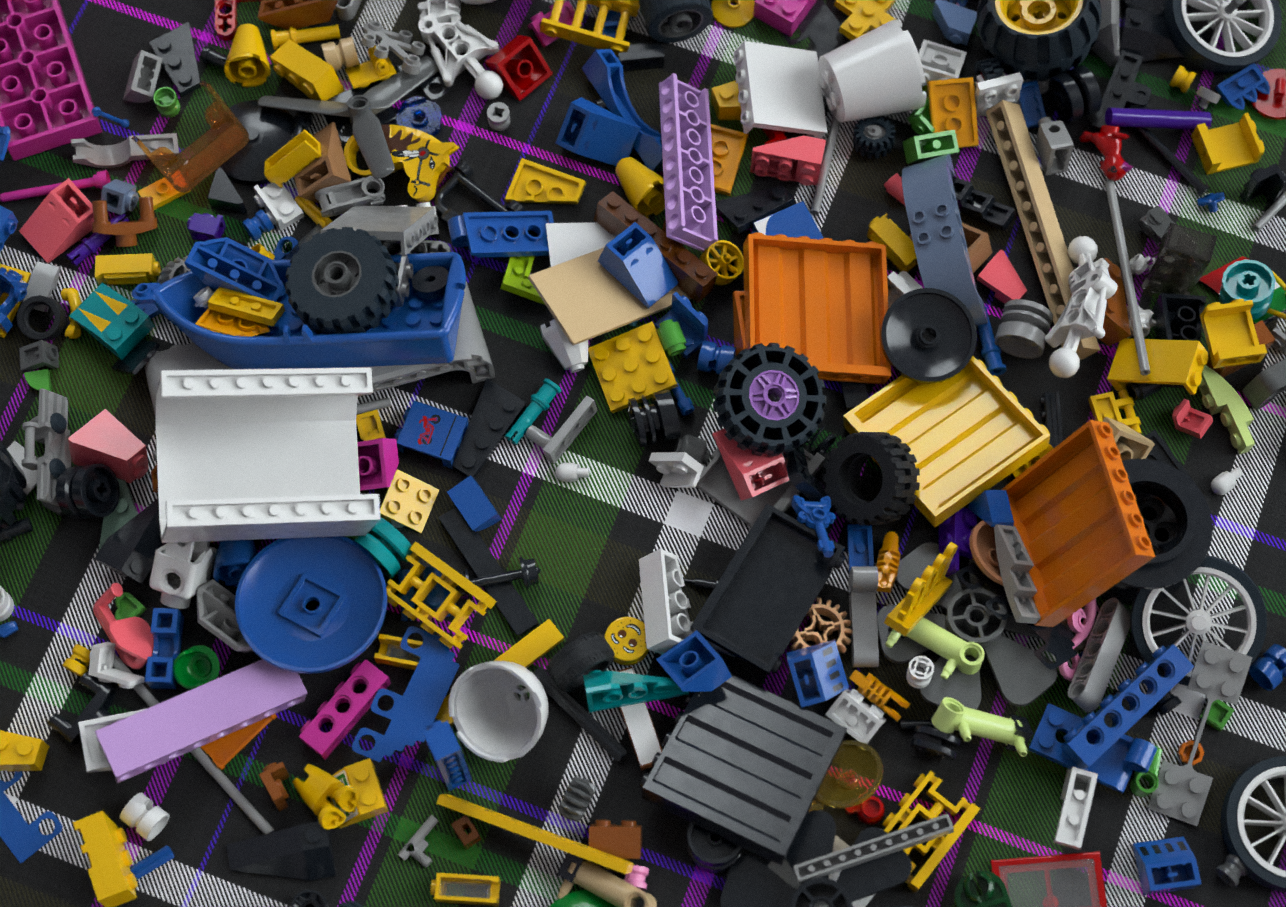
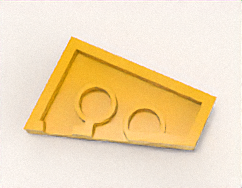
M521 158L506 194L505 202L515 200L520 203L578 204L586 181Z

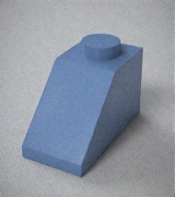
M935 0L932 14L944 37L955 44L967 46L977 20V12L945 0Z

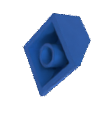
M698 630L656 659L682 692H711L732 677L723 659Z

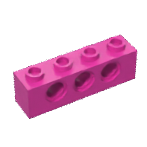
M367 659L362 664L359 662L353 667L350 672V678L346 682H341L334 690L335 695L331 700L323 702L317 710L318 715L312 721L308 720L300 730L301 734L299 737L302 742L324 760L327 759L369 710L377 691L381 688L387 689L391 684L389 677ZM358 684L367 685L366 690L360 694L355 693L354 688ZM349 703L350 708L347 712L339 713L337 711L340 704ZM324 723H333L331 731L321 732V726Z

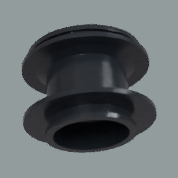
M1149 459L1122 461L1155 557L1099 595L1107 600L1116 598L1123 605L1132 606L1139 588H1164L1172 595L1184 584L1183 580H1187L1203 562L1212 540L1213 525L1211 512L1199 488L1178 469ZM1142 513L1149 514L1152 520H1146ZM1154 534H1160L1164 538V542L1158 541ZM1161 591L1156 597L1154 603L1167 598L1168 596L1163 591Z

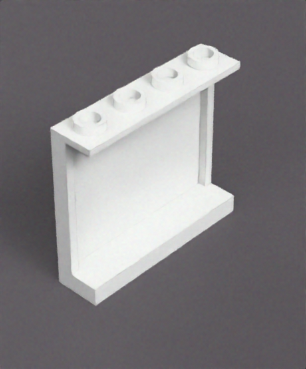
M744 41L735 50L733 60L736 63V82L739 88L738 101L741 105V123L743 124L744 134H747L753 127L808 134L809 137L821 139L827 133L822 88L819 82L820 74L817 52Z

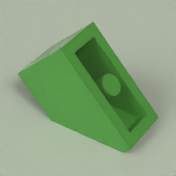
M955 130L914 136L903 141L907 164L923 162L946 154L951 155L959 152Z

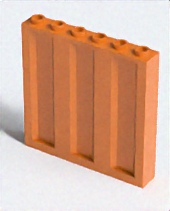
M759 232L748 234L743 243L745 348L751 349L753 345L761 343L764 346H767L769 343H779L780 348L790 346L795 349L794 352L798 355L803 353L808 357L807 362L811 366L815 365L819 371L817 374L819 380L885 384L891 377V365L883 353L880 342L881 324L889 309L886 245L873 241L858 243L854 240L833 241L831 238L810 239L807 236L794 238L783 234L769 236Z
M1089 420L1001 489L1007 490L1014 520L1013 526L1016 527L1034 565L1030 569L1029 574L1038 592L1032 599L1041 616V619L1034 624L1035 626H1056L1155 557L1143 518L1136 503V497L1129 483L1128 474L1125 471L1120 451L1117 448L1109 423Z

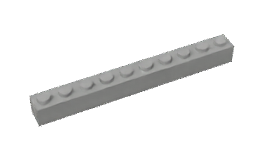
M945 814L794 865L793 867L799 884H803L810 879L821 878L953 833L954 828L949 814Z

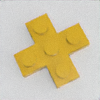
M835 0L834 6L849 16L840 26L839 32L850 40H854L866 34L869 30L872 31L889 21L895 20L886 12L896 0Z

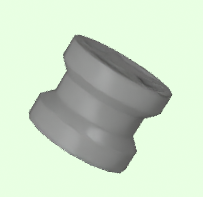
M496 102L488 107L489 126L496 131L508 128L511 121L508 106L502 102Z

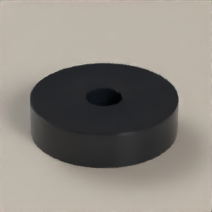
M428 266L419 270L412 278L415 294L423 299H435L445 294L448 270L441 266Z

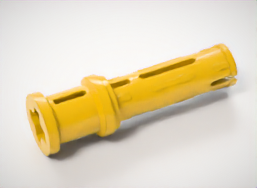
M338 24L296 30L293 27L284 31L271 30L274 50L281 47L288 39L296 44L341 39Z

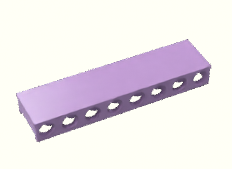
M673 73L663 82L659 83L666 236L703 252L718 241L709 94L706 88L698 90L677 80V75Z
M262 659L95 731L96 738L113 771L116 782L120 783L305 701L308 692L298 673L279 669Z

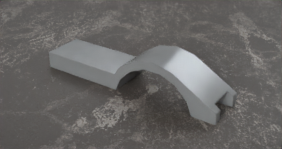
M177 133L129 136L121 143L107 146L91 144L84 138L71 139V145L76 149V155H72L73 162L98 168L119 167L130 163L132 160L179 158Z

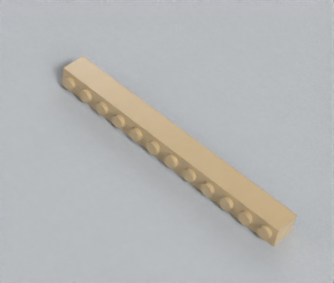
M1002 100L988 109L986 114L1049 310L1053 314L1055 325L1072 296L1068 278L1074 269L1068 256V250L1020 105ZM1096 336L1080 340L1076 350L1080 360L1100 351Z

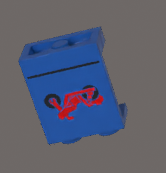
M413 401L411 408L407 407L405 411L403 428H399L395 436L398 451L404 452V449L408 448L442 459L443 466L453 469L452 464L469 424L468 418Z

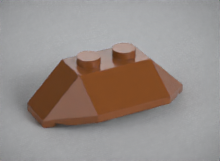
M262 0L258 19L287 30L290 27L296 29L330 21L338 0Z

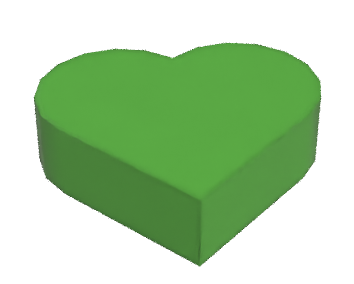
M124 592L120 597L116 598L115 604L118 608L115 612L116 620L139 617L146 610L130 593Z

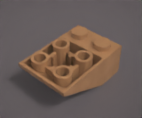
M334 122L312 135L321 143V157L315 158L313 162L294 176L299 197L315 203H319V200L314 195L318 190L351 182Z

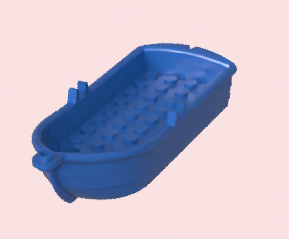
M455 252L406 254L409 264L413 265V276L419 270L428 266H441L448 270L445 294L435 299L420 298L414 292L412 278H409V295L405 297L403 307L391 306V312L387 318H383L379 322L380 325L365 331L366 333L323 335L322 333L317 334L313 332L307 324H304L288 301L289 296L285 291V284L288 282L285 275L287 268L291 267L290 260H271L284 285L276 302L284 304L285 311L274 326L268 325L270 332L257 336L227 335L196 325L195 323L207 308L203 306L195 307L196 301L193 297L208 285L204 284L192 271L173 277L162 284L141 283L133 289L132 297L135 302L140 304L154 303L158 310L194 344L222 364L236 370L450 363L454 360L465 293L463 290L466 287V271L462 257ZM402 254L390 255L394 263H400ZM209 286L213 292L216 291V289Z

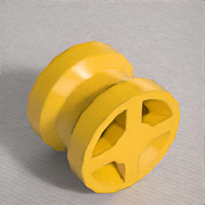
M1180 65L1169 86L1178 87L1185 94L1197 73L1193 71L1188 72L1185 70V67Z

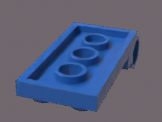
M552 211L470 212L449 219L448 228L452 245L455 247L469 246L470 255L477 256L478 258L549 256L546 223H554ZM528 230H533L538 234V237L529 235ZM505 231H512L516 237H509Z
M1048 703L1028 750L1068 769L1072 767L1079 768L1060 747L1063 743L1056 740L1055 733L1063 731L1067 734L1073 728L1078 730L1083 725L1081 721L1083 718ZM1087 732L1086 739L1093 745L1095 738L1092 733ZM1123 734L1090 767L1083 770L1097 773L1096 782L1123 794L1133 770L1140 773H1148L1157 747L1146 740L1132 738Z

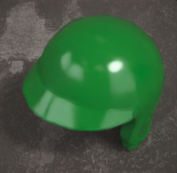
M204 645L193 646L183 651L175 658L173 664L175 679L181 686L187 689H194L215 680L220 670L217 655Z

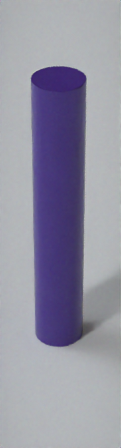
M1107 108L1105 112V124L1108 126L1194 130L1197 125L1206 123L1209 129L1212 123L1210 112Z

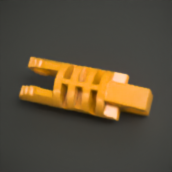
M889 531L885 535L883 546L878 553L876 565L878 569V587L876 591L891 593L898 574L901 554L898 551V536L893 531Z
M854 670L849 677L850 680L859 686L857 691L897 722L901 716L896 710L887 705L888 701L892 698L901 707L908 708L910 706L907 700L883 684L871 673L865 676L858 670Z

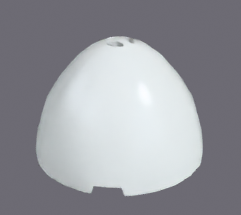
M490 661L472 666L457 678L449 697V716L453 717L458 730L456 733L458 738L469 750L489 761L506 762L523 757L535 746L547 722L548 700L541 682L527 668L514 662ZM519 685H523V686H525L526 688L523 689V688L519 687ZM528 692H529V694H530V698H529V699H527V693H528Z

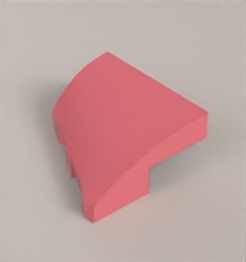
M1000 250L977 277V280L994 291V297L1004 304L1010 300L1022 299L1027 293L1026 287L1003 250Z

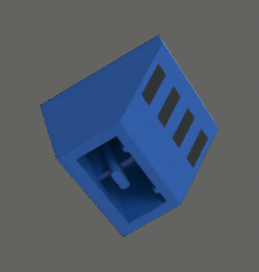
M835 640L787 653V661L801 708L827 701L849 688Z
M1184 837L1132 844L1143 895L1193 889L1201 885L1196 858Z

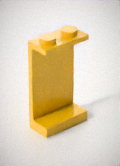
M1125 338L1119 342L1107 380L1116 391L1126 389L1128 382L1183 385L1190 395H1195L1197 387L1202 380L1201 375L1204 365L1208 362V352L1200 341L1144 339L1151 371L1148 375H1141L1135 340Z

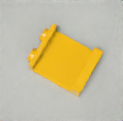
M1244 113L1238 123L1208 130L1206 123L1199 124L1191 135L1207 175L1258 163L1264 153L1263 141L1259 140L1256 133V124L1251 120L1249 113Z

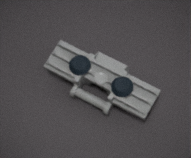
M42 388L39 389L38 423L29 421L22 424V429L25 430L22 466L32 471L37 470V500L59 506L55 490L57 479L62 471L71 467V454L68 438L70 437V430H68L67 397ZM35 441L45 444L44 456L34 459Z

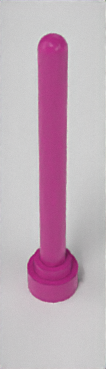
M105 170L97 172L92 178L74 180L72 182L78 189L95 186V188L102 190L103 186L111 182L108 171ZM61 183L1 193L0 201L8 202L48 195Z

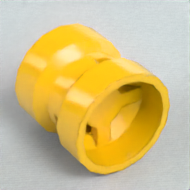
M75 644L71 657L67 658L62 666L82 677L84 673L88 672L87 667L90 664L89 656L91 651L79 644Z

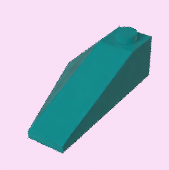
M594 670L583 675L589 713L689 694V692H682L671 678L601 670Z

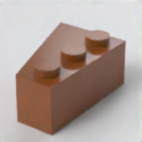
M1104 258L1109 263L1108 271L1110 278L1118 285L1115 294L1107 299L1103 323L1105 336L1100 339L1109 347L1131 336L1122 272L1116 264Z

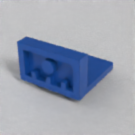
M677 292L672 294L671 310L654 325L657 330L660 328L659 324L663 321L672 319L673 322H679L687 342L685 344L686 350L680 354L687 359L702 346L703 340L707 341L708 319L702 312H697L692 307L690 300L686 296H680Z

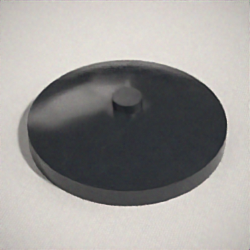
M258 100L243 101L226 109L213 123L208 138L210 156L216 168L222 167L230 180L245 185H261L270 182L264 174V161L291 141L295 127L294 118L287 110L258 106Z
M920 288L903 294L886 312L880 329L881 347L889 364L905 378L919 383H939L957 375L972 358L977 341L975 322L968 308L954 295L935 288Z

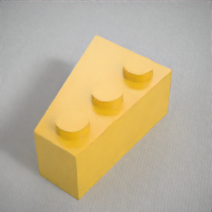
M103 811L73 822L75 830L82 834L85 842L80 847L83 854L88 853L91 867L88 869L98 902L104 907H116L136 899L135 888L138 887L135 875L130 870L129 865H132V858L129 851L125 849L124 843L127 842V837L122 827L119 828Z

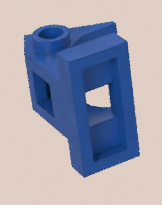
M1 267L0 296L4 292L9 296L0 305V329L8 333L13 324L7 315L18 302L26 297V289L29 284L21 280L23 277L21 274L11 269L6 272L7 269Z

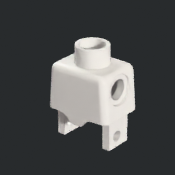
M210 541L171 542L156 550L149 585L152 589L162 592L160 598L162 604L171 608L186 609L190 606L191 598L196 594L197 589L210 581L217 553L216 548L209 546Z

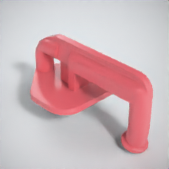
M113 583L95 602L93 612L111 643L116 645L115 650L122 662L133 669H140L147 663L148 657L152 656L154 639L151 628L140 617L115 619L108 605L115 597H120L123 594V588L119 583Z

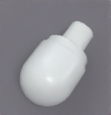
M561 463L557 466L555 474L562 482H575L579 480V477L589 478L590 470L589 468H579V464Z
M1236 467L1231 472L1225 471L1220 473L1211 482L1212 491L1218 495L1228 493L1237 484L1236 480L1243 475L1241 470Z

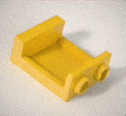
M1236 299L1226 304H1221L1220 302L1210 303L1201 313L1200 319L1213 369L1261 362L1267 354L1265 344L1259 345L1250 312L1253 307L1252 300Z

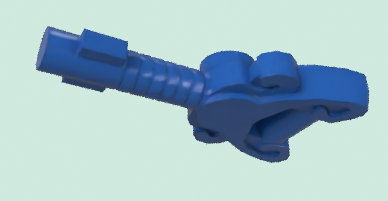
M794 495L791 505L798 514V522L806 523V526L816 530L819 539L817 542L819 551H823L826 558L832 557L835 546L833 541H829L825 529L829 524H833L836 518L834 513L829 512L831 508L830 497L825 496L819 502L805 501L804 498Z

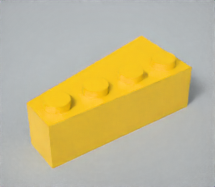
M0 730V771H42L49 746L39 738Z

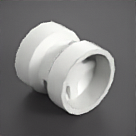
M916 656L911 659L906 673L907 682L912 687L919 689L929 685L934 672L933 662L925 656Z

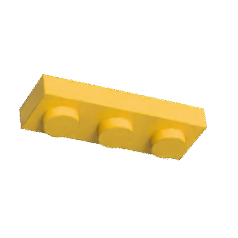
M219 287L207 302L210 310L269 326H274L285 311L284 304L222 287Z

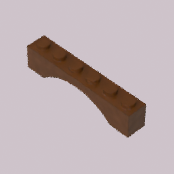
M612 191L597 203L593 221L597 222L610 234L619 235L636 222L654 239L679 282L678 287L691 299L699 303L713 291L718 273L677 241L668 238L662 229Z

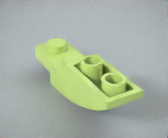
M1204 365L1201 375L1202 380L1197 388L1201 391L1205 408L1209 409L1211 415L1221 413L1222 424L1228 428L1231 435V443L1234 448H1237L1239 454L1249 452L1255 445L1248 426L1254 420L1253 416L1235 389L1217 372Z

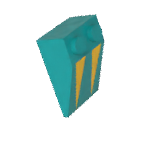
M101 283L69 316L121 360L155 327L145 312L104 283Z

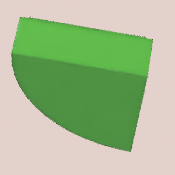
M48 369L24 373L26 381L33 389L39 391V389L43 388L52 392L50 371Z

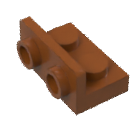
M276 762L271 763L263 768V772L259 776L276 807L281 811L288 807L285 799L289 797L282 781L290 776L283 762L278 764Z

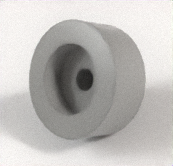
M1200 86L1196 93L1202 97L1198 106L1204 109L1208 107L1210 101L1217 104L1221 97L1218 93L1203 86Z

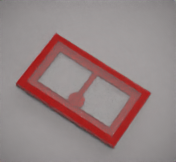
M1099 851L991 860L992 873L996 874L1004 882L1012 907H1107Z

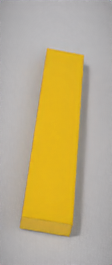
M548 619L494 661L514 662L528 668L565 639L552 621ZM449 694L444 698L436 719L442 721V723L448 721L449 725L452 726L454 720L453 717L449 716Z

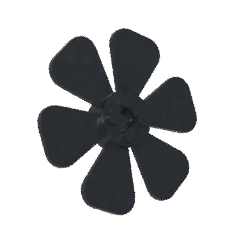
M822 810L808 811L785 858L794 873V865L833 853L836 824L833 817ZM877 827L866 828L860 832L854 845L888 833ZM900 850L841 871L837 881L829 879V875L821 878L810 879L796 890L762 861L754 856L745 855L739 857L730 867L720 902L722 907H819L821 905L827 907H853L852 902L905 882L911 875V860L904 850ZM905 905V906H891V907H913V906H906V905Z

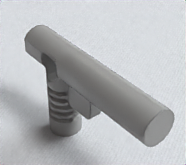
M430 815L397 855L404 861L411 855L427 868L431 864L432 859L423 853L429 845L424 838L438 823V820ZM410 845L414 846L413 852L407 851Z

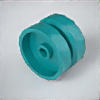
M1256 260L1236 261L1228 266L1223 273L1219 302L1226 304L1236 299L1252 300L1253 307L1250 310L1252 319L1255 320L1267 313L1272 303L1276 282L1273 272L1267 265Z
M380 517V520L370 530L371 534L367 533L366 535L357 536L353 541L367 550L377 562L384 575L393 578L401 570L398 560L408 562L405 558L407 555H411L412 551L410 548L412 545L394 526Z

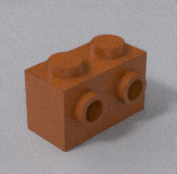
M595 820V824L589 826V847L622 859H640L642 857V825H636V820H621V825L611 824V820Z

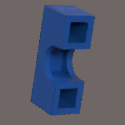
M153 608L151 633L154 639L152 657L147 659L145 682L151 689L177 688L173 664L175 658L181 652L184 616L179 609Z

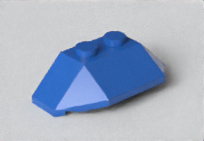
M227 237L195 242L184 263L204 284L216 290L222 287L276 302L284 287L270 258Z

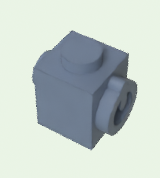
M117 179L104 185L101 192V200H107V211L119 215L127 211H133L139 200L138 193L136 192L137 186Z

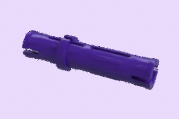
M117 214L110 221L111 223L118 222L125 215ZM124 218L121 222L129 221V219ZM93 233L88 239L84 238L81 240L82 243L66 256L69 260H72L78 255L71 262L77 267L90 254L94 255L97 249L113 235Z

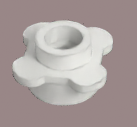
M1141 254L1133 257L1129 261L1131 273L1139 275L1144 272L1148 267L1147 262L1151 257L1147 256L1144 258Z
M209 286L200 290L193 297L196 301L194 306L207 308V302L215 291L213 292Z

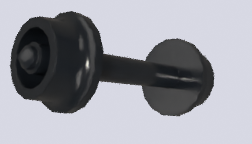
M519 557L521 569L475 579H469L467 568L460 574L479 588L523 579L525 589L527 590L531 585L539 583L537 574L540 573L541 569L536 567L534 558L523 559ZM459 585L454 588L462 594L459 600L469 599L474 601L473 596Z

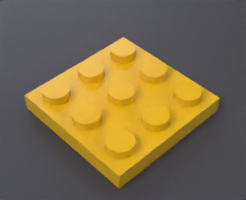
M653 321L588 348L590 358L612 414L628 408V399L635 398L637 403H640V396L642 395L649 399L652 398V393L666 389L671 390L678 387Z

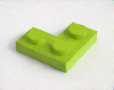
M534 256L509 257L500 289L545 304L528 279V276L531 275L530 271Z

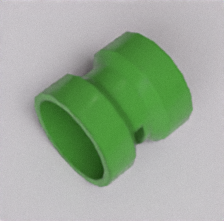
M161 87L155 91L153 99L160 115L166 118L176 116L181 106L175 91L169 87Z

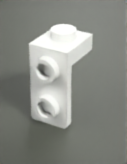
M104 642L92 645L89 656L88 675L98 677V680L101 682L119 683V687L127 689L144 683L145 677L113 668L116 646L114 643Z

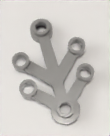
M369 21L363 25L364 34L361 43L364 46L374 47L376 40L381 41L380 45L375 47L374 55L376 57L386 59L390 49L403 60L402 70L413 75L419 74L421 62L420 58L416 55L424 54L425 45L418 41L412 42L411 45L413 36L411 32L401 30L399 33L386 30L377 21ZM404 50L410 51V52H412L413 54H416V55H412V54H409V55H408Z

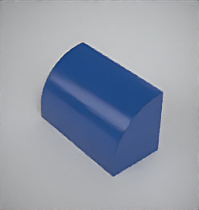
M471 475L447 491L473 531L484 530L502 519Z

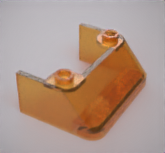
M202 81L200 85L214 101L205 111V119L211 126V129L181 153L175 156L167 147H158L150 152L136 136L131 138L171 186L183 193L193 189L245 147L249 141L247 130L213 87L205 81Z

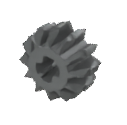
M574 777L558 807L559 813L569 820L580 821L595 793V785L585 778Z

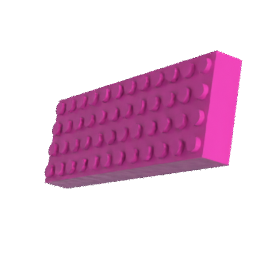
M0 0V126H8L10 128L11 137L7 149L13 160L16 161L71 143V139H83L103 132L98 117L93 116L91 112L94 105L59 0Z

